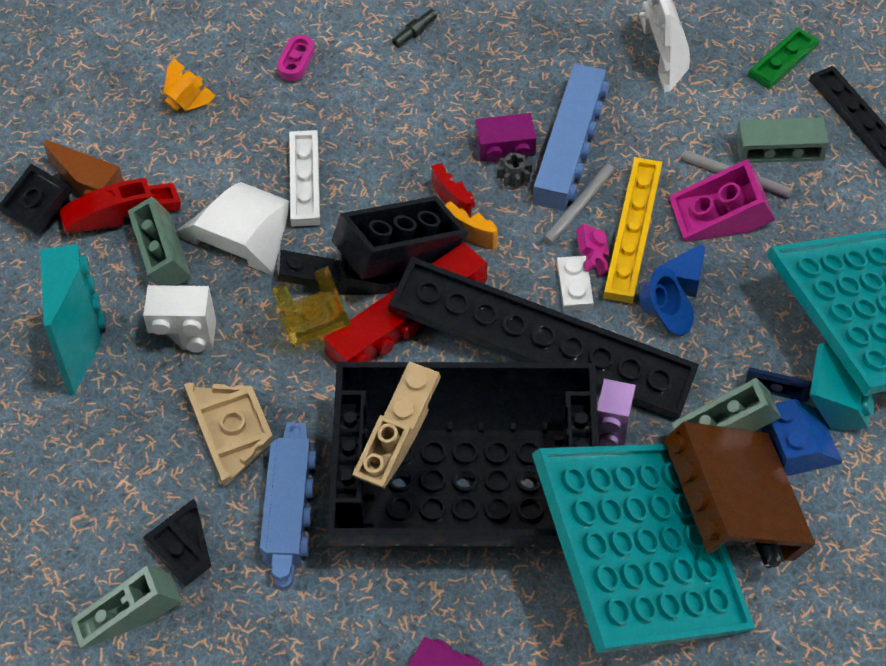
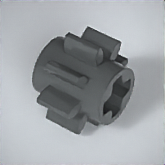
M510 153L505 159H499L497 178H504V186L509 185L519 188L524 182H530L532 163H526L524 154Z

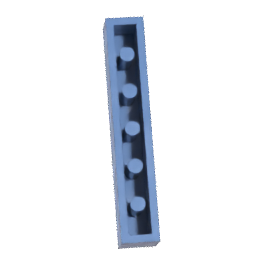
M579 64L573 65L534 184L533 204L566 211L569 201H575L578 189L575 181L582 179L584 163H581L582 158L588 159L591 147L588 139H594L597 122H594V120L601 117L603 102L600 100L607 97L609 82L605 81L606 70Z

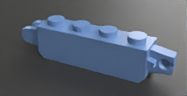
M287 422L283 438H277L270 444L260 550L262 551L263 562L268 567H272L271 573L274 577V586L282 591L290 589V586L294 583L295 568H302V557H308L309 537L304 535L305 527H311L312 508L307 507L308 498H314V479H310V470H316L317 452L311 451L310 439L307 438L306 423Z

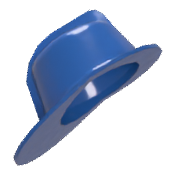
M668 267L655 269L651 278L643 280L638 284L641 307L648 315L659 317L664 326L673 334L685 335L690 332L694 322L693 307L674 272Z

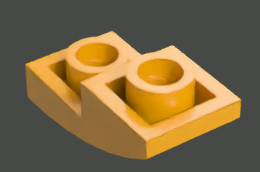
M451 201L445 204L448 210L469 232L466 241L492 250L497 247L498 229L491 220H486L479 212L469 218L464 209H459Z

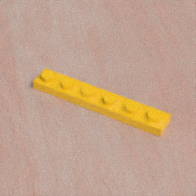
M634 157L603 299L633 304L662 169L661 161Z

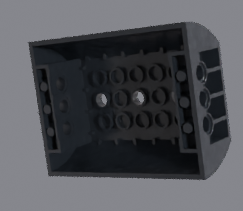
M337 362L327 538L330 547L562 548L532 453L539 448L599 446L595 363L413 362L439 372L441 378L428 404V414L401 465L383 489L355 478L352 474L379 416H384L409 362ZM397 477H406L410 481L404 487H397L392 483ZM462 477H469L474 481V484L470 487H461L457 484V480ZM532 477L535 478L539 482V484L535 487L528 488L525 487L521 483V481L524 478Z

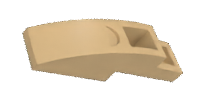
M409 361L384 416L380 415L354 469L353 477L383 489L386 487L407 455L428 414V404L441 378L439 372Z

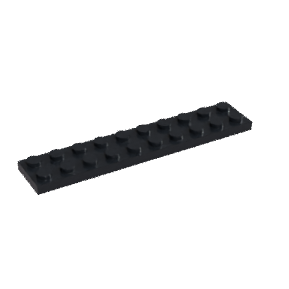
M411 257L388 308V311L521 362L595 363L596 390L601 392L604 379L634 384L636 386L633 404L674 420L679 419L699 366V364L414 257Z

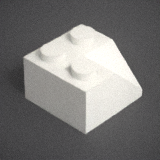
M147 286L143 317L148 333L166 334L182 350H189L195 353L202 352L203 350H213L216 317L209 286Z

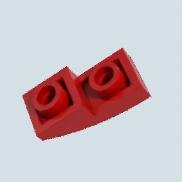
M443 163L432 165V184L439 197L445 204L451 201L459 209H464L469 218H471V209L475 208L472 192L466 191L462 181L454 183L452 174L446 173Z

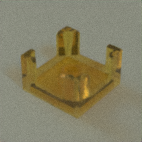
M328 266L315 271L321 292L293 302L286 284L272 288L274 298L280 309L281 320L293 347L351 325Z

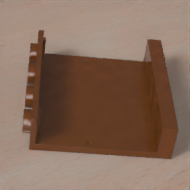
M683 421L664 439L707 554H712L726 541L734 540L778 544L784 559L793 561L816 544L769 433Z

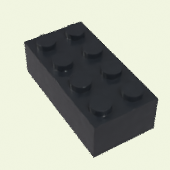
M437 196L340 213L331 241L363 280L405 271L411 257L432 264L465 242L469 232Z

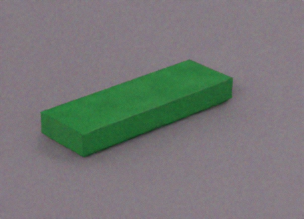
M797 27L748 71V77L770 90L818 46L819 40Z

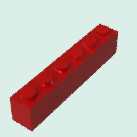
M465 242L432 263L484 284L487 281V263ZM394 289L324 337L326 355L336 365L337 362H371L380 355L388 354L394 345L402 339L411 338L418 328L424 324L388 311L389 303L396 291Z

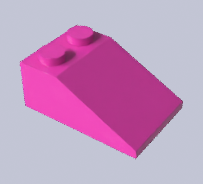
M748 159L669 196L685 242L747 233L775 220L760 179Z

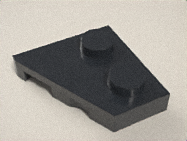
M194 499L143 537L145 544L185 587L211 567L204 532Z

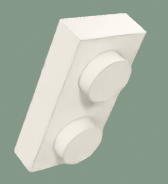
M586 256L557 258L563 311L593 309L594 302L589 272L584 268Z

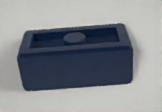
M749 367L745 383L757 378L772 395L804 402L807 400L812 381Z

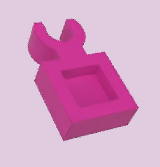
M582 224L576 229L579 253L586 255L584 268L589 272L596 267L597 275L601 277L609 269L606 258L609 256L606 232Z

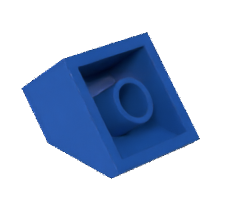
M796 399L775 403L781 418L762 427L761 430L762 433H769L787 476L842 464V459L818 408Z

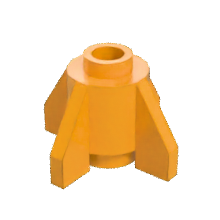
M173 59L166 68L163 89L166 99L164 102L176 112L179 109L188 111L209 104L216 95L206 86L200 90L203 86V78L195 76L188 70L181 74L185 67L176 59Z

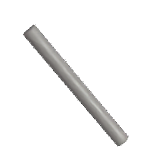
M685 150L682 156V161L715 173L731 167ZM758 176L765 191L789 199L793 188Z
M611 164L604 165L543 237L544 243L550 246L553 245L613 174L615 169Z

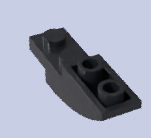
M280 250L276 281L303 285L304 293L319 295H373L391 292L399 285V272L362 280L342 254L339 260Z

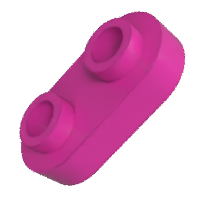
M297 35L287 42L277 62L278 74L283 80L296 81L304 76L314 56V43L310 37Z

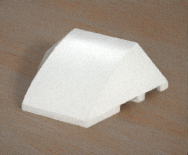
M647 0L642 4L645 12L639 13V19L644 34L653 33L660 53L658 75L664 92H669L689 69V46L673 0Z
M236 183L224 191L195 217L178 228L176 232L178 238L199 245L202 241L247 259L248 266L274 276L276 260L280 252V244L290 211V201L245 183Z

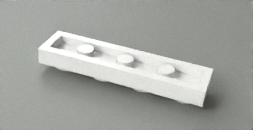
M317 130L289 132L291 227L320 225Z

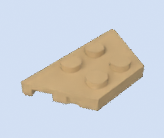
M194 383L184 384L186 394L224 487L233 481L270 446L271 442L274 441L272 432L252 386L237 385L229 387L224 384H213L212 388L195 387Z

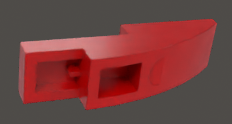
M145 177L115 183L87 193L60 208L59 215L65 233L123 226V217H129L128 210L151 196L168 212L180 210L181 201L174 183L149 186Z

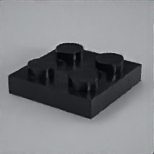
M30 164L0 202V213L39 236L73 192V189L68 184Z

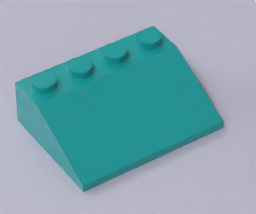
M78 244L40 249L44 328L69 396L76 394L102 341L101 329L106 328L104 310L101 311L99 293H95L96 288L93 274L88 275L90 274L87 255H81Z

